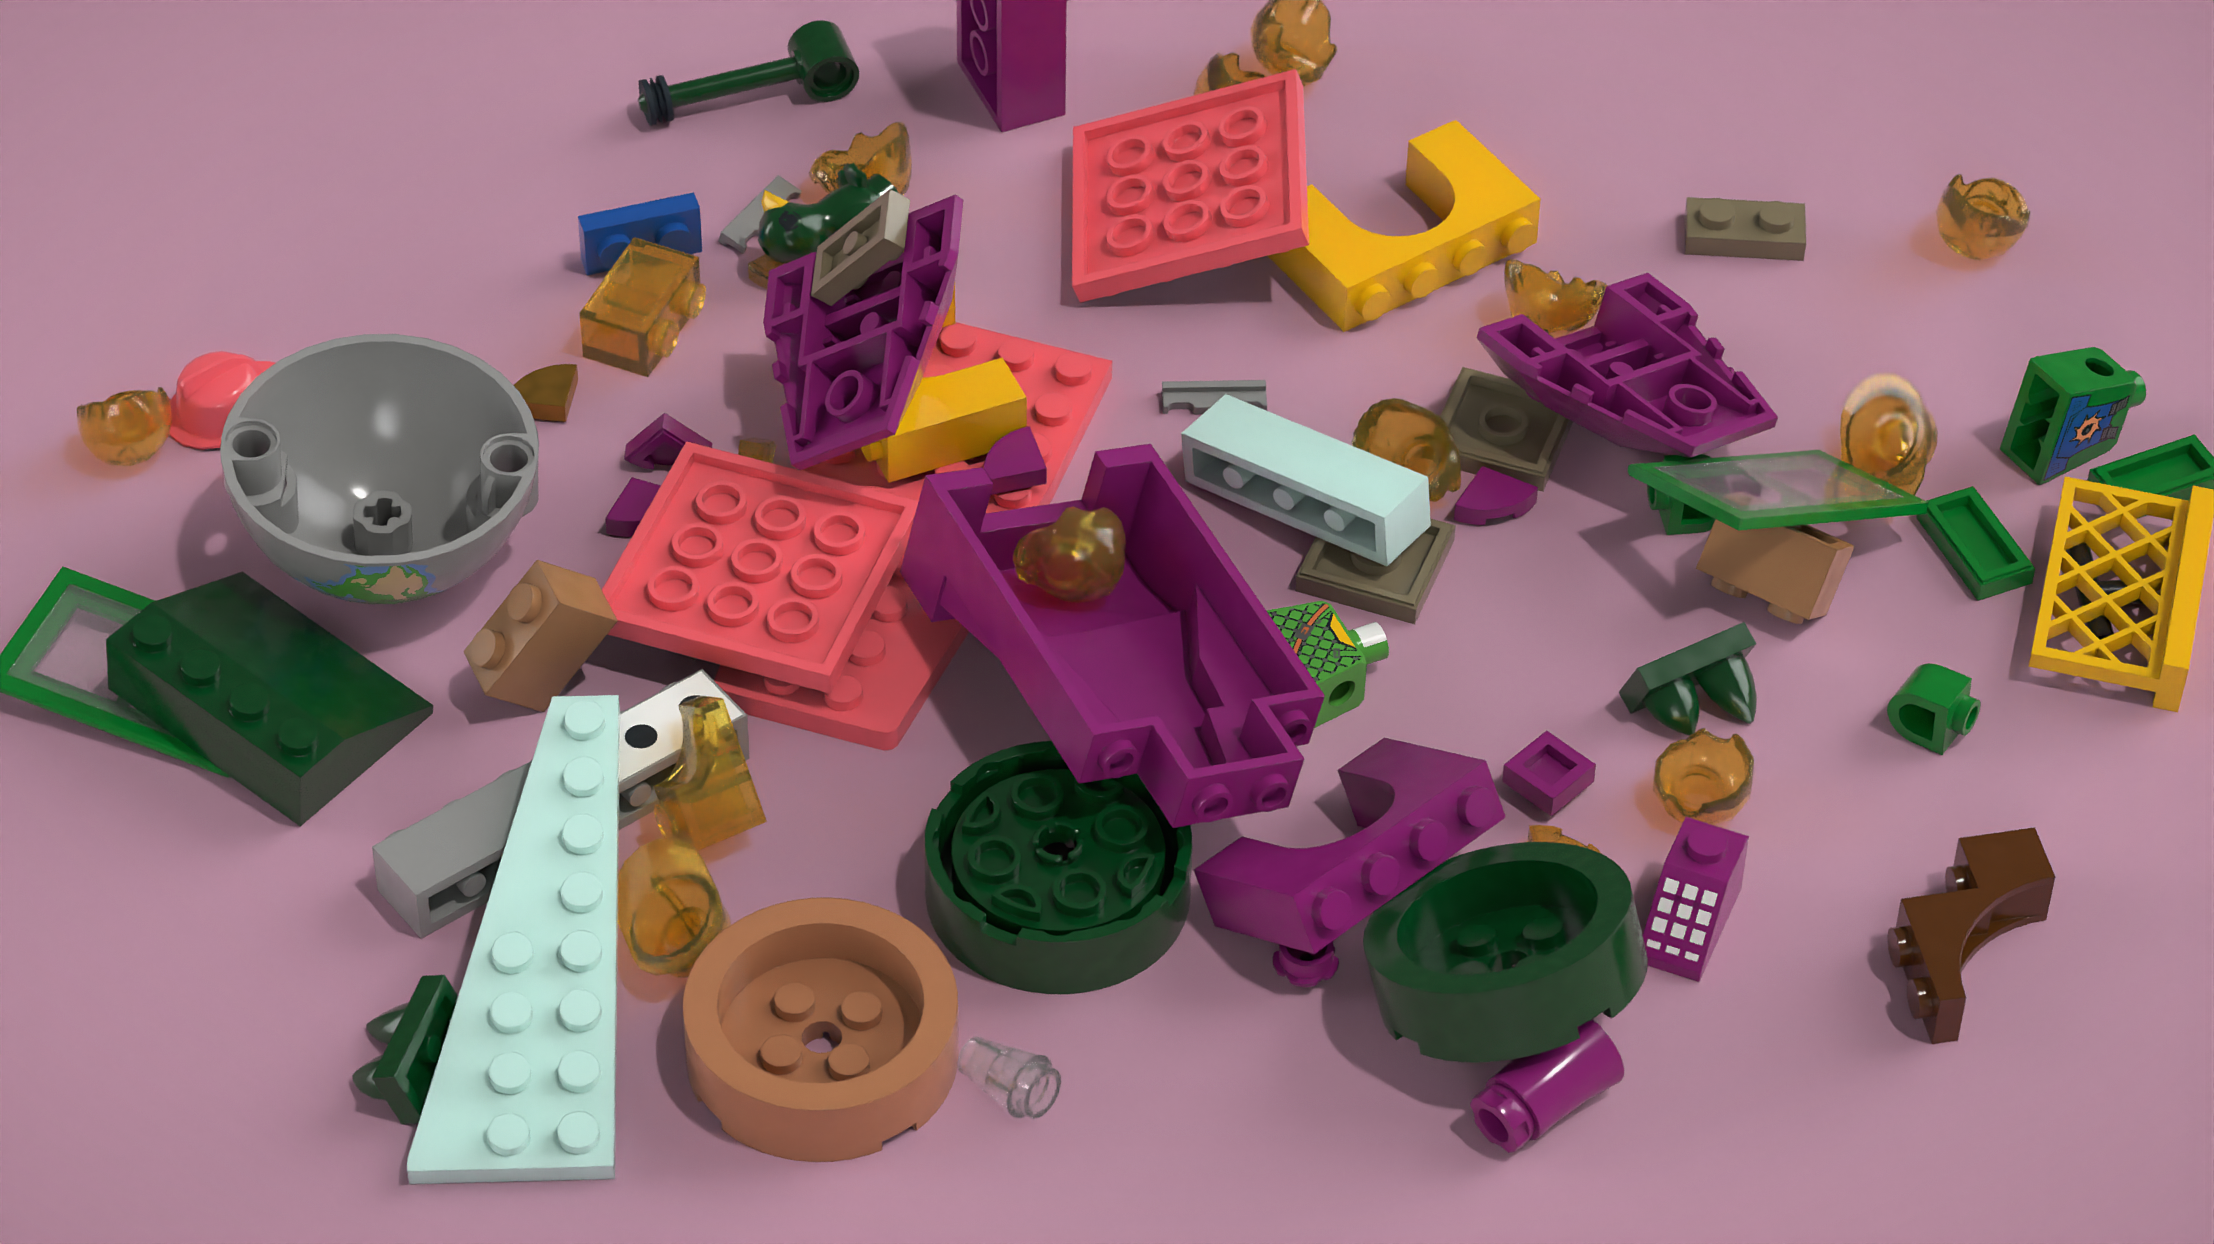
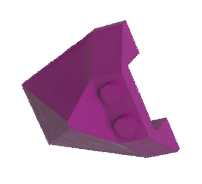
M956 194L909 213L905 249L901 256L894 261L889 260L870 275L861 288L851 290L832 306L811 296L816 252L769 270L763 324L766 337L775 343L778 360L771 365L774 379L783 384L786 403L780 407L791 465L798 470L808 468L895 435L923 378L952 302L964 201Z
M1648 272L1606 286L1595 324L1592 327L1554 339L1525 315L1520 314L1480 327L1476 337L1503 374L1524 389L1530 398L1619 447L1694 457L1774 428L1778 419L1776 413L1743 371H1737L1733 374L1722 360L1725 348L1716 337L1708 338L1707 341L1695 326L1699 315L1692 306Z

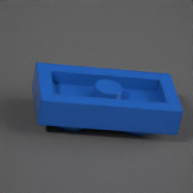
M694 192L578 216L581 261L587 276L702 252L700 206Z

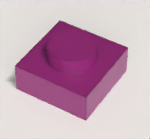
M1546 730L1504 764L1502 782L1552 816L1594 782L1596 764Z

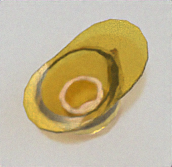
M1876 374L1860 382L1852 391L1841 413V460L1910 494L1916 495L1924 479L1926 465L1932 460L1937 448L1938 430L1932 414L1923 405L1919 392L1908 380L1895 374ZM1843 488L1844 497L1847 501L1867 500Z
M661 838L639 847L625 860L618 873V925L633 960L642 971L655 976L670 974L679 978L688 977L693 965L705 947L718 934L731 925L730 915L721 901L718 889L704 859L694 846L677 838Z

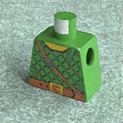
M1324 601L1266 610L1325 695L1314 728L1358 707L1365 697L1367 665L1387 659L1389 656V646L1382 627L1377 622L1347 630L1332 605Z

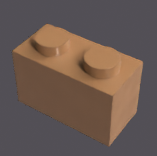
M1743 495L1723 500V502L1739 510L1769 508ZM1715 519L1696 569L1713 576L1711 585L1714 588L1738 598H1746L1748 593L1770 602L1767 611L1792 623L1802 624L1804 618L1811 620L1827 615L1855 546L1809 525L1738 531Z
M536 560L463 652L486 696L545 712L550 705L552 696H558L618 620L596 578Z

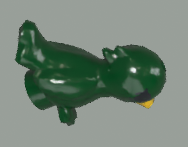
M854 162L851 164L847 163L843 170L841 169L837 173L838 177L836 180L839 188L833 190L814 204L805 205L789 202L764 190L761 200L764 213L759 223L758 232L759 245L772 260L782 264L789 263L813 252L817 253V247L886 191L891 189L897 193L899 192L889 180L880 174L875 173L867 179L866 174Z

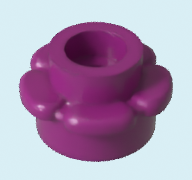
M1333 941L1315 954L1279 944V951L1274 952L1272 957L1273 967L1277 974L1282 977L1286 976L1291 984L1299 987H1313L1322 980H1329L1336 974L1339 967V959L1334 956L1335 946Z

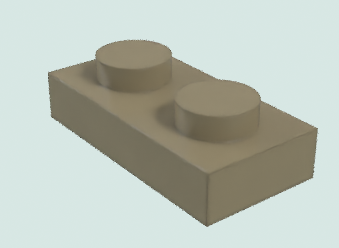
M889 189L817 247L811 296L832 306L851 290L861 288L869 276L889 260L894 261L898 259L905 249L910 199Z
M1687 197L1685 207L1686 255L1804 261L1806 249L1805 203Z

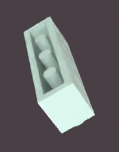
M1225 394L1181 433L1185 482L1384 566H1388L1431 526L1429 481L1427 476Z

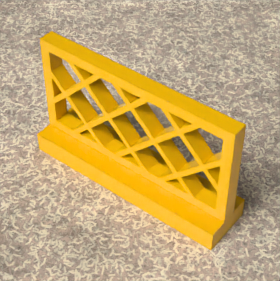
M2065 476L2028 667L2155 692L2153 708L2178 712L2190 666L2214 518V489L2193 486L2188 501ZM2073 500L2099 505L2107 514L2088 522L2072 506ZM2144 515L2170 519L2172 523L2170 527L2151 535L2136 519ZM2120 527L2134 543L2115 550L2101 534ZM2085 542L2099 558L2079 566L2065 550ZM2148 555L2162 571L2143 579L2128 563ZM2112 570L2127 587L2107 595L2093 578ZM2076 586L2091 603L2072 611L2057 595ZM2140 599L2154 616L2135 624L2120 607ZM2104 615L2119 632L2099 640L2084 623ZM2068 631L2084 648L2075 652L2048 648L2046 643L2047 640ZM2132 644L2147 659V667L2120 662L2112 652Z

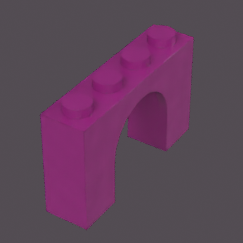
M1384 737L1338 769L1357 826L1364 827L1365 829L1342 840L1310 848L1282 847L1241 836L1194 869L1214 926L1315 954L1506 818L1486 760Z

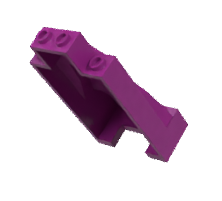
M1151 444L1095 451L1081 500L986 513L993 482L983 467L925 475L900 573L931 622L956 619L1001 661L1079 784L1138 774L1173 828L1203 822H1214L1220 819L1259 812H1271L1276 809L1289 807L1305 760L1296 746L1309 744L1325 695Z

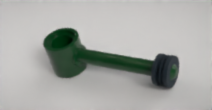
M818 20L801 26L793 33L788 42L787 50L790 56L788 58L672 85H667L663 75L656 76L655 83L650 78V84H648L646 79L639 80L640 96L638 104L640 110L644 112L648 124L651 126L657 124V118L661 123L663 122V117L667 122L674 120L673 108L792 80H797L799 85L802 84L810 98L820 102H830L846 96L854 89L859 80V68L840 28L830 21Z

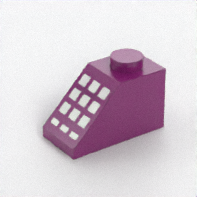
M1685 817L1664 862L1643 932L1648 966L1700 982L1742 888L1749 836Z

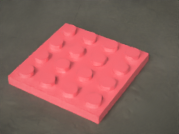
M1296 69L1073 127L1072 287L1080 303L1101 297L1113 296L1121 292L1161 282H1169L1177 278L1216 268L1228 267L1236 263L1276 253H1284L1309 245L1303 84Z
M686 441L602 588V592L618 620L607 635L831 694L906 550L919 501Z

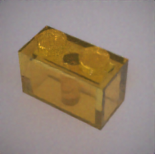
M634 237L579 313L583 357L649 377L661 358L671 355L677 344L679 333L689 318L695 319L702 310L706 296V287L700 282L699 257Z

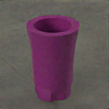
M1591 1019L1578 1026L1580 1038L1573 1042L1539 1054L1512 1059L1486 1082L1485 1089L1472 1099L1470 1107L1474 1113V1122L1491 1143L1499 1145L1508 1153L1516 1152L1528 1140L1538 1139L1556 1122L1584 1102L1622 1081L1624 1065L1620 1053L1611 1038L1596 1021Z

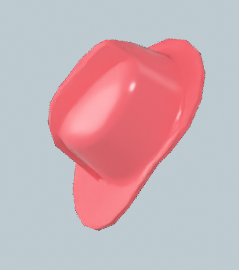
M226 351L209 352L193 359L180 373L177 379L176 394L173 395L165 409L164 424L170 437L181 445L194 449L220 448L227 416L240 394L258 375L274 365L275 362L255 361L252 357Z

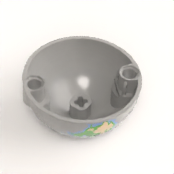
M363 334L332 339L291 354L258 375L240 394L227 416L221 437L220 454L224 473V486L230 495L234 510L257 546L274 565L295 580L325 595L349 602L398 604L420 600L455 586L471 576L494 557L506 543L521 517L530 513L537 505L539 499L538 432L532 412L520 392L501 372L479 357L455 346L423 337L400 334Z

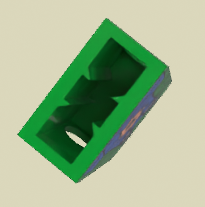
M2096 347L2030 358L2000 450L2038 485L2045 484L2103 455L2117 444L2128 410L2141 405L2146 398L2145 383L2137 372L2133 370L2126 371L2107 353Z

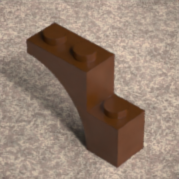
M2035 827L1958 838L1954 865L1947 867L1945 872L1947 892L1903 898L1900 901L1896 927L1889 928L1888 930L1889 955L1894 967H1903L1908 980L1907 999L1911 1014L1915 1019L1922 1018L1932 1044L1958 1041L1966 1002L1961 973L1970 959L1988 942L2001 934L2017 927L2047 919L2055 875Z

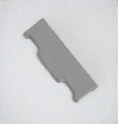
M779 175L764 189L787 201L791 198L798 199L802 192ZM764 190L721 231L718 240L725 246L730 244L741 253L746 251L747 245L745 243L752 236H758L759 223L764 213L761 202Z
M1266 380L1162 382L1163 414H1168V411L1172 409H1190L1194 414H1203L1225 394L1267 411Z

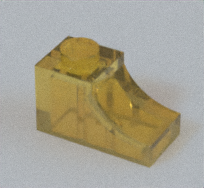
M703 695L678 705L683 724L681 752L668 778L653 786L659 804L654 806V815L661 833L667 841H673L675 847L692 851H699L767 822L724 699Z

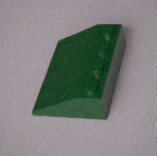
M243 571L151 602L106 639L109 690L300 827L433 714V704Z

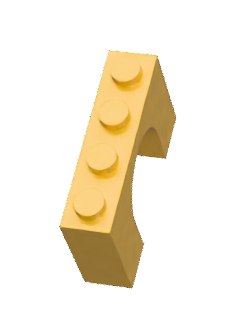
M1456 119L1408 141L1405 185L1440 217L1443 222L1428 231L1408 236H1388L1373 233L1351 222L1311 184L1307 186L1309 245L1284 253L1268 255L1343 332L1367 321L1375 320L1384 313L1417 298L1425 297L1438 288L1464 276L1472 275L1481 268L1514 253L1522 252L1527 247L1537 243L1541 199Z
M955 283L952 302L942 328L956 324ZM1003 357L944 375L923 377L895 435L863 446L861 449L869 462L876 460L888 483L987 454L992 446L1008 433L1027 427V397Z

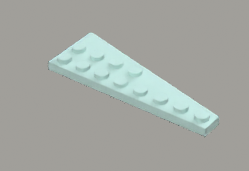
M619 695L552 696L408 1155L407 1174L409 1184L615 1179Z

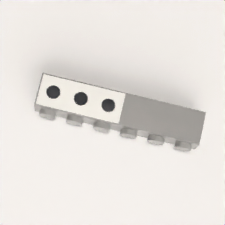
M703 669L679 682L665 686L660 692L629 709L620 711L619 830L750 759L747 714ZM532 761L515 770L503 773L497 780L461 799L449 802L441 810L406 829L393 832L385 840L372 846L377 890L421 939L488 902Z

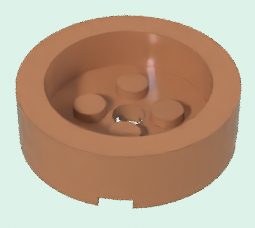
M829 897L797 899L774 904L741 918L718 934L699 955L688 976L683 996V1022L686 1066L693 1093L698 1102L703 1101L708 1109L721 1120L723 1131L748 1147L779 1158L806 1162H834L867 1156L881 1151L882 1141L903 1132L910 1126L916 1131L921 1128L938 1111L951 1090L957 1073L959 1059L958 990L955 977L949 962L936 943L915 924L892 911L866 902ZM823 1032H828L830 1039L839 1044L832 1051L826 1053H817L805 1047L809 1042L821 1039Z

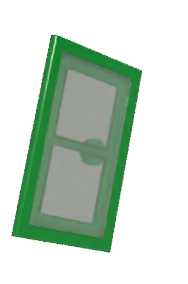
M1821 450L1630 464L1627 468L1629 476L1738 531L1926 514L1929 503Z
M62 566L0 654V693L230 778L228 774L108 689L106 639L155 600Z

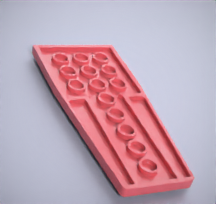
M957 322L956 324L941 328L923 377L944 375L1003 357L1027 397V426H1030L1047 468V484L990 495L986 513L1051 503L1112 379V360ZM861 447L800 471L919 501L925 475L984 468L987 454L888 483L876 460L869 462L865 458ZM903 554L831 694L720 665L714 681L747 715L879 750H891L897 747L969 631L956 619L937 622L930 621L900 573L904 558Z

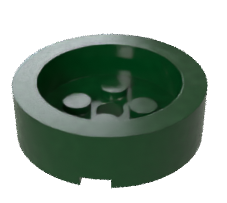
M1052 741L1026 743L997 751L968 766L950 781V791L940 802L937 809H931L925 829V898L931 924L945 947L960 962L991 981L1013 989L1041 994H1076L1100 990L1126 981L1149 968L1170 949L1184 927L1191 897V826L1173 828L1138 774L1079 784ZM1061 842L1074 850L1068 853V860L1062 861L1061 855L1050 854L1044 851L1043 848L1048 844Z
M1511 843L1483 848L1447 859L1375 910L1367 922L1363 936L1364 952L1381 1017L1390 1035L1395 1040L1404 1036L1417 1042L1420 1054L1455 1062L1480 1063L1517 1059L1546 1052L1580 1038L1578 1026L1595 1018L1602 1012L1610 1018H1614L1640 990L1648 967L1643 935L1631 884L1626 873L1612 859L1599 852L1565 843Z

